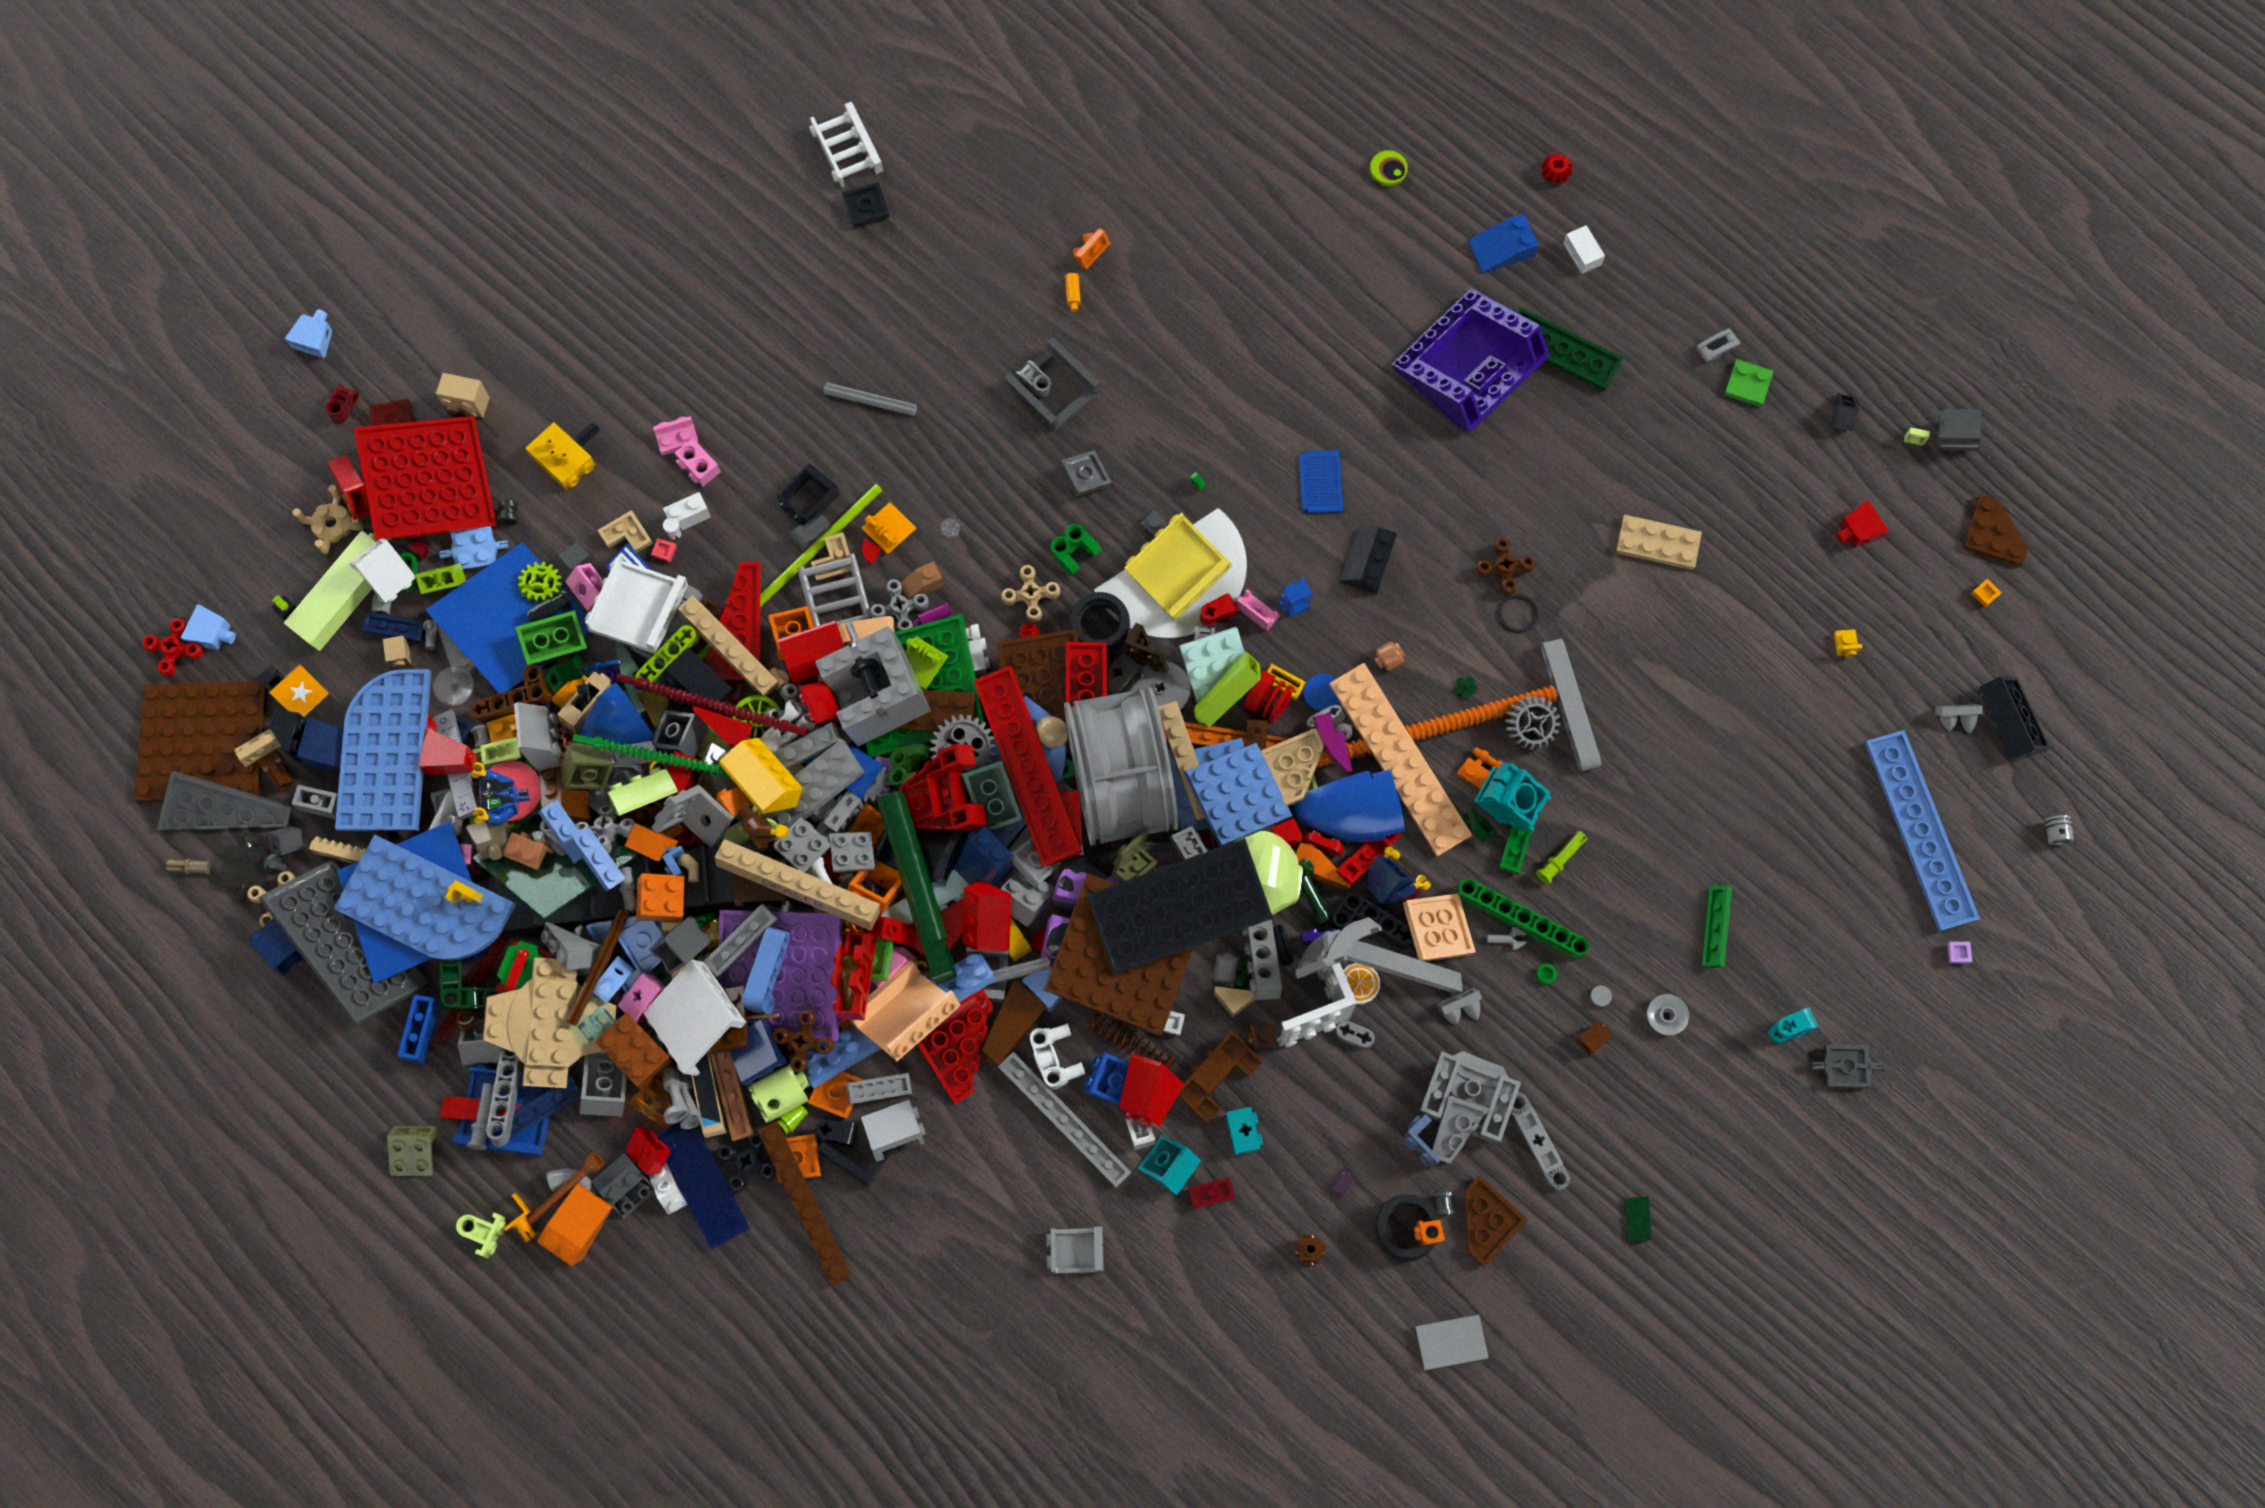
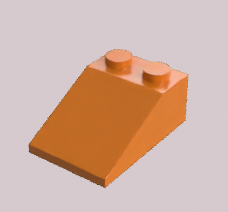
M578 1183L548 1222L537 1243L570 1266H573L584 1259L613 1207Z

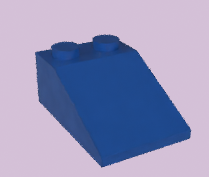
M1525 214L1508 218L1468 240L1482 274L1535 257L1539 246Z

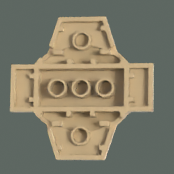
M534 957L532 979L527 981L521 989L486 998L483 1040L516 1054L518 1059L524 1064L522 1086L566 1088L568 1067L581 1056L602 1051L595 1043V1040L615 1023L616 1005L605 1003L594 996L590 997L577 1026H572L566 1022L582 987L576 982L577 969L566 970L558 962V959Z

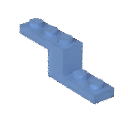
M558 800L538 812L575 864L584 859L606 892L626 879L590 827L580 832Z

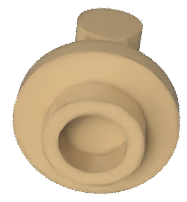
M776 667L769 671L778 681L776 690H781L784 685L789 683V677L785 671L777 670Z

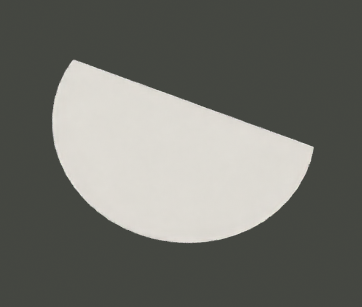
M1219 508L1193 524V526L1232 563L1233 567L1176 621L1146 592L1126 569L1094 589L1095 592L1113 594L1124 603L1130 617V629L1133 628L1135 623L1143 625L1149 636L1161 638L1188 636L1195 633V626L1204 629L1209 628L1202 625L1199 619L1203 605L1227 593L1231 595L1236 603L1246 578V552L1238 530ZM1106 609L1110 615H1112L1117 621H1119V617L1116 613L1109 609Z

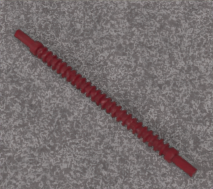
M617 674L616 676L617 682L634 686L635 689L640 691L644 690V692H647L649 690L650 694L654 692L655 695L659 694L661 697L665 695V698L670 697L671 700L676 698V701L681 700L682 703L686 702L688 705L692 703V706L697 705L699 708L703 706V709L708 708L709 711L713 709L715 713L719 711V714L724 712L725 716L730 714V717L735 716L736 719L741 717L742 721L746 719L749 722L751 720L753 724L757 722V725L762 724L763 727L768 725V728L773 727L774 730L778 729L783 733L788 731L802 736H806L808 733L807 728L790 724L789 721L784 719L780 721L779 718H776L775 720L773 716L769 718V715L764 716L763 713L758 715L756 711L753 713L752 710L747 711L746 708L742 710L741 707L736 708V705L731 707V704L726 705L725 702L720 704L719 700L715 702L714 699L709 700L708 697L704 699V696L699 697L698 694L693 696V693L688 694L687 691L682 692L681 689L677 691V688L672 689L671 686L666 688V685L661 686L660 683L656 684L654 681L650 683V680L645 681V679L640 677L636 679L622 674Z

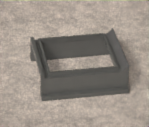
M1052 337L1047 341L1048 350L1037 358L1034 363L1040 368L1053 357L1086 389L1083 394L1058 415L1054 416L1011 373L1007 374L1004 379L1056 431L1098 396L1097 386L1100 382Z

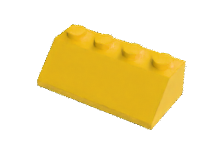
M760 738L741 741L720 759L719 764L762 814L797 807L802 786Z

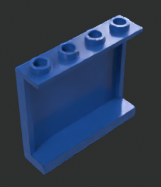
M477 1064L476 1067H469L472 1074L466 1098L480 1099L483 1084L488 1083L492 1087L495 1083L497 1070H490L489 1066ZM522 1070L516 1104L525 1106L554 1087L522 1086ZM507 1071L504 1076H509L512 1072ZM510 1091L502 1092L501 1096H506ZM550 1115L500 1147L493 1145L487 1135L485 1143L487 1149L542 1157ZM461 1120L459 1134L454 1135L453 1142L459 1146L467 1147L472 1135L471 1125L476 1121ZM497 1131L494 1137L500 1136L502 1131Z

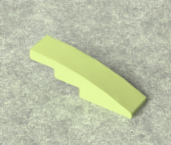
M517 737L480 745L481 748L472 750L476 754L477 762L483 764L484 770H489L494 765L504 761H515L522 758V753L518 749Z

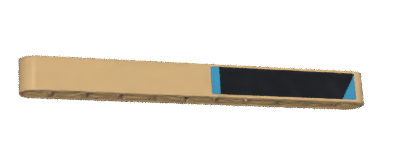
M661 922L663 933H668L678 923ZM683 966L682 968H680L679 970H677L676 972H674L673 974H671L672 980L678 975V973H679L685 966ZM705 1055L695 1064L700 1072L699 1075L691 1076L703 1135L705 1138L725 1134L727 1131L711 1056Z

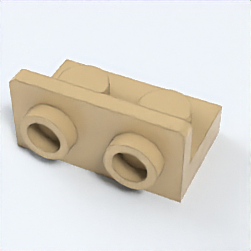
M268 729L234 751L242 764L247 767L281 745L271 729Z

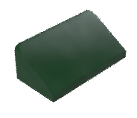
M1649 1196L1625 1198L1627 1241L1652 1240Z

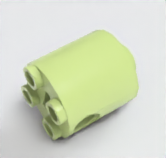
M790 1064L763 1077L748 1087L766 1123L772 1122L809 1101L804 1092V1089L810 1086L804 1072L795 1074Z

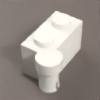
M700 492L663 508L667 519L663 522V528L673 540H676L675 536L680 538V528L684 530L711 518Z
M974 624L966 628L975 674L976 677L981 676L980 673L987 674L986 669L990 668L988 656L984 657L983 650H987L985 638L980 637L979 625Z

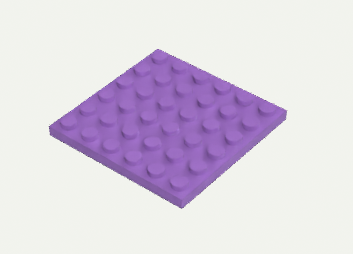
M720 910L718 947L754 911ZM772 912L778 920L771 928L789 932L790 939L771 993L775 998L774 1009L771 1014L779 1013L780 1016L778 1018L765 1019L769 1022L773 1032L778 1028H787L791 1033H796L801 1027L798 1020L799 1014L803 1010L811 1009L817 1015V1020L811 1028V1032L815 1037H829L833 1041H838L839 1017L833 1011V1002L837 999L838 992L831 984V973L835 970L834 954L838 950V945H842V918L830 913ZM763 935L720 977H717V981L723 989L738 986L746 987ZM755 1012L753 1015H762V1014Z

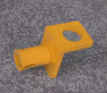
M514 1193L512 1197L524 1213L503 1229L508 1231L511 1228H516L527 1243L537 1233L526 1221V1216L531 1211L519 1195Z

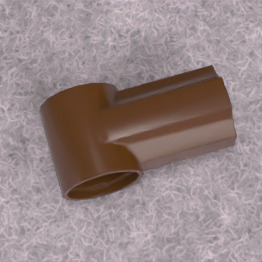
M276 749L257 760L278 792L286 791L294 784L284 766L286 765L285 761Z

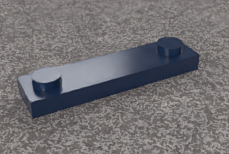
M573 1077L567 1079L566 1088H552L515 1111L509 1140L580 1097L581 1090Z

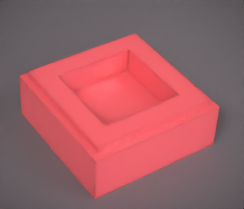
M657 538L650 556L653 559L670 564L677 545Z

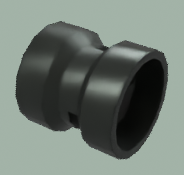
M500 500L498 502V510L500 512L497 515V522L502 525L517 524L518 516L515 512L518 510V503L513 500Z

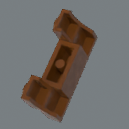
M1233 1031L1226 1036L1215 1050L1211 1048L1203 1057L1205 1061L1201 1065L1196 1064L1189 1072L1191 1074L1190 1078L1184 1083L1177 1096L1206 1124L1221 1109L1209 1096L1234 1068L1237 1067L1249 1078L1263 1062Z

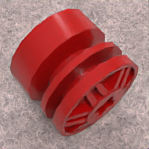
M1263 670L1260 673L1261 679L1249 691L1243 707L1253 713H1257L1263 707L1262 718L1266 719L1270 712H1272L1269 721L1274 724L1287 709L1294 686L1288 685L1284 691L1285 681H1281L1276 687L1273 686L1276 676Z

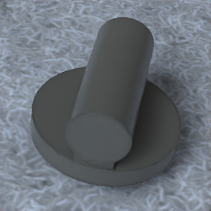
M277 853L267 856L264 860V870L268 873L274 870L284 872L287 867L285 864L280 863L281 856Z

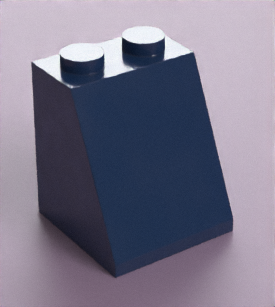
M308 718L297 757L310 769L340 774L344 728Z
M984 826L969 839L953 869L968 885L982 880L996 886L1012 872L1014 855Z
M754 1019L747 1023L749 1026L748 1048L729 1051L743 1086L751 1085L790 1064L782 1046L774 1042L772 1038L773 1030L767 1019Z

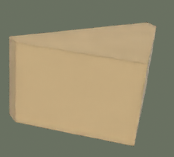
M1215 987L1214 996L1232 1018L1255 1001L1254 992Z

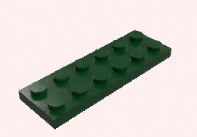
M1519 307L1516 313L1540 325L1550 355L1544 362L1604 392L1606 391L1623 357Z

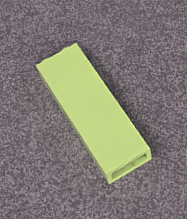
M361 530L284 622L286 626L319 651L372 589L362 575L349 564L375 543L374 534L371 532L367 535Z

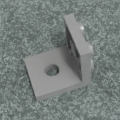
M697 785L687 791L682 790L676 796L672 795L664 802V809L655 817L656 821L652 829L659 833L683 822L706 845L714 848L734 817L700 785ZM705 815L710 818L711 824L706 822Z

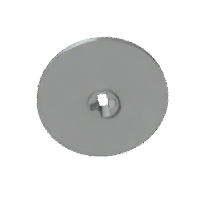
M1166 662L1169 667L1167 673L1163 671L1160 673L1156 672L1150 666L1145 665L1135 674L1130 691L1142 688L1145 693L1146 687H1152L1158 706L1177 701L1181 710L1187 704L1191 693L1190 681L1185 671L1178 665ZM1162 686H1164L1165 691L1161 690L1160 693H1158L1157 688H1161Z

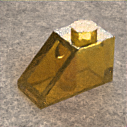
M648 690L638 695L655 729H657L664 711H671L672 709L669 701L671 698H665V695L663 697L659 694L655 695L654 692L650 694Z

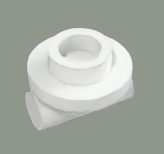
M1339 723L1334 726L1335 733L1343 731L1345 741L1351 738L1352 725Z

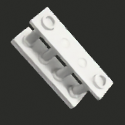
M852 101L845 104L846 112H844V115L817 125L814 117L810 118L812 126H809L811 134L813 137H817L833 170L831 172L835 183L839 182L841 188L845 187L843 177L865 168H873L876 174L883 172L881 160ZM845 122H851L853 126L851 130L827 140L824 139L821 133ZM850 138H859V145L832 155L829 149L830 146ZM857 153H866V160L839 170L836 162Z

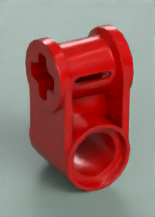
M1227 593L1203 605L1199 619L1202 625L1210 627L1234 617L1239 613V609L1231 595Z

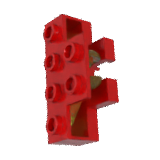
M847 933L846 940H843L842 945H838V950L834 954L835 970L831 973V984L838 994L837 999L833 1002V1011L840 1020L865 1021L871 982L870 977L876 948V940L871 933Z

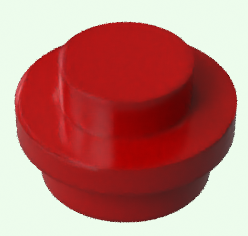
M1025 624L1020 627V638L1039 634L1035 624Z

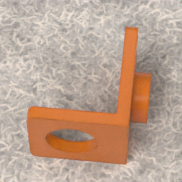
M1440 1220L1424 1223L1422 1221L1417 1222L1414 1234L1416 1241L1419 1240L1420 1246L1445 1240ZM1429 1226H1434L1438 1230V1236L1434 1239L1426 1235V1229Z

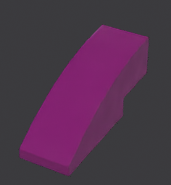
M1331 713L1315 716L1313 719L1314 727L1317 729L1324 744V750L1345 775H1350L1352 768L1343 731L1335 733Z

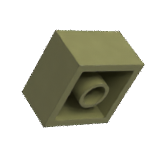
M569 743L560 769L564 789H605L614 765L612 752L610 753L608 749L603 751L602 748L596 750L593 749V746L580 743Z

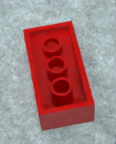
M1066 642L1065 702H1069L1072 707L1074 706L1073 701L1076 700L1081 701L1107 696V643Z

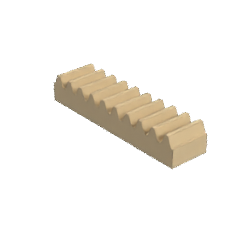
M318 836L311 841L309 850L316 855L351 864L360 861L366 851L365 848L361 850L357 846L353 848L350 844L345 846L342 842L337 844L334 840L331 842L326 838L322 840Z

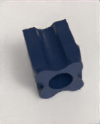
M274 919L269 920L261 930L249 937L250 943L268 965L282 976L289 972L297 962L304 959Z

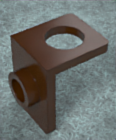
M1250 1025L1249 1032H1246L1248 1045L1252 1044L1253 1051L1276 1046L1272 1026L1254 1029V1026ZM1262 1032L1270 1035V1041L1266 1044H1262L1258 1040V1035Z

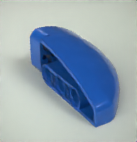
M617 683L605 690L596 701L585 720L581 733L582 736L591 738L596 736L602 737L604 741L606 739L609 742L614 740V743L619 741L621 745L623 743L629 745L652 741L654 736Z
M1390 770L1372 773L1371 775L1369 771L1339 779L1307 792L1303 800L1290 805L1293 817L1298 823L1312 831L1338 840L1375 842L1384 840L1385 836L1405 832L1401 805Z

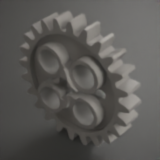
M959 714L958 720H956L952 715L951 722L944 719L945 726L937 725L940 731L932 732L936 739L929 740L931 743H934V746L930 747L929 750L935 751V754L930 756L931 759H934L937 756L936 753L941 749L952 745L946 741L947 738L959 744H964L965 742V745H971L975 737L980 738L981 745L978 748H973V751L979 754L977 757L974 756L976 766L961 771L963 781H965L964 773L986 766V762L993 763L989 756L995 755L990 750L996 747V745L990 743V741L995 737L987 735L991 729H983L986 725L985 722L978 725L979 718L976 717L971 721V715H967L966 719H964L963 715ZM957 728H961L963 731L960 739H955L953 736V732Z

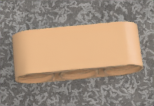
M891 616L852 622L859 640L887 626L893 632H896L894 618ZM846 623L838 625V629L846 647L852 641L845 627Z

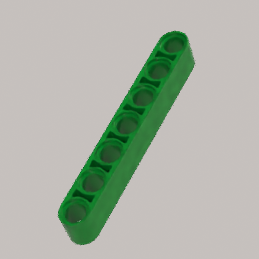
M1473 879L1462 880L1457 888V894H1459L1462 901L1511 927L1524 931L1532 938L1573 959H1582L1589 951V942L1584 937ZM1462 887H1470L1472 893L1466 894L1463 892ZM1481 896L1489 897L1491 902L1488 904L1483 903ZM1499 906H1506L1509 909V913H1502ZM1518 916H1525L1528 922H1520L1518 920ZM1543 925L1546 928V932H1539L1536 926ZM1555 935H1562L1565 942H1558L1555 939ZM1574 945H1581L1583 952H1577L1574 949Z

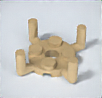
M330 485L328 488L334 497L332 504L319 505L312 517L304 516L298 508L293 510V515L300 523L311 525L312 532L319 538L316 540L315 545L322 554H328L331 543L340 541L339 539L344 536L346 537L351 530L361 531L365 528L360 519L354 520L353 517L351 518L348 511L340 505L342 496L335 485ZM336 520V524L333 527H327L328 521Z

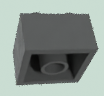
M665 710L652 738V743L657 752L661 751L662 754L667 752V755H670L676 751L695 758L709 726L696 714Z

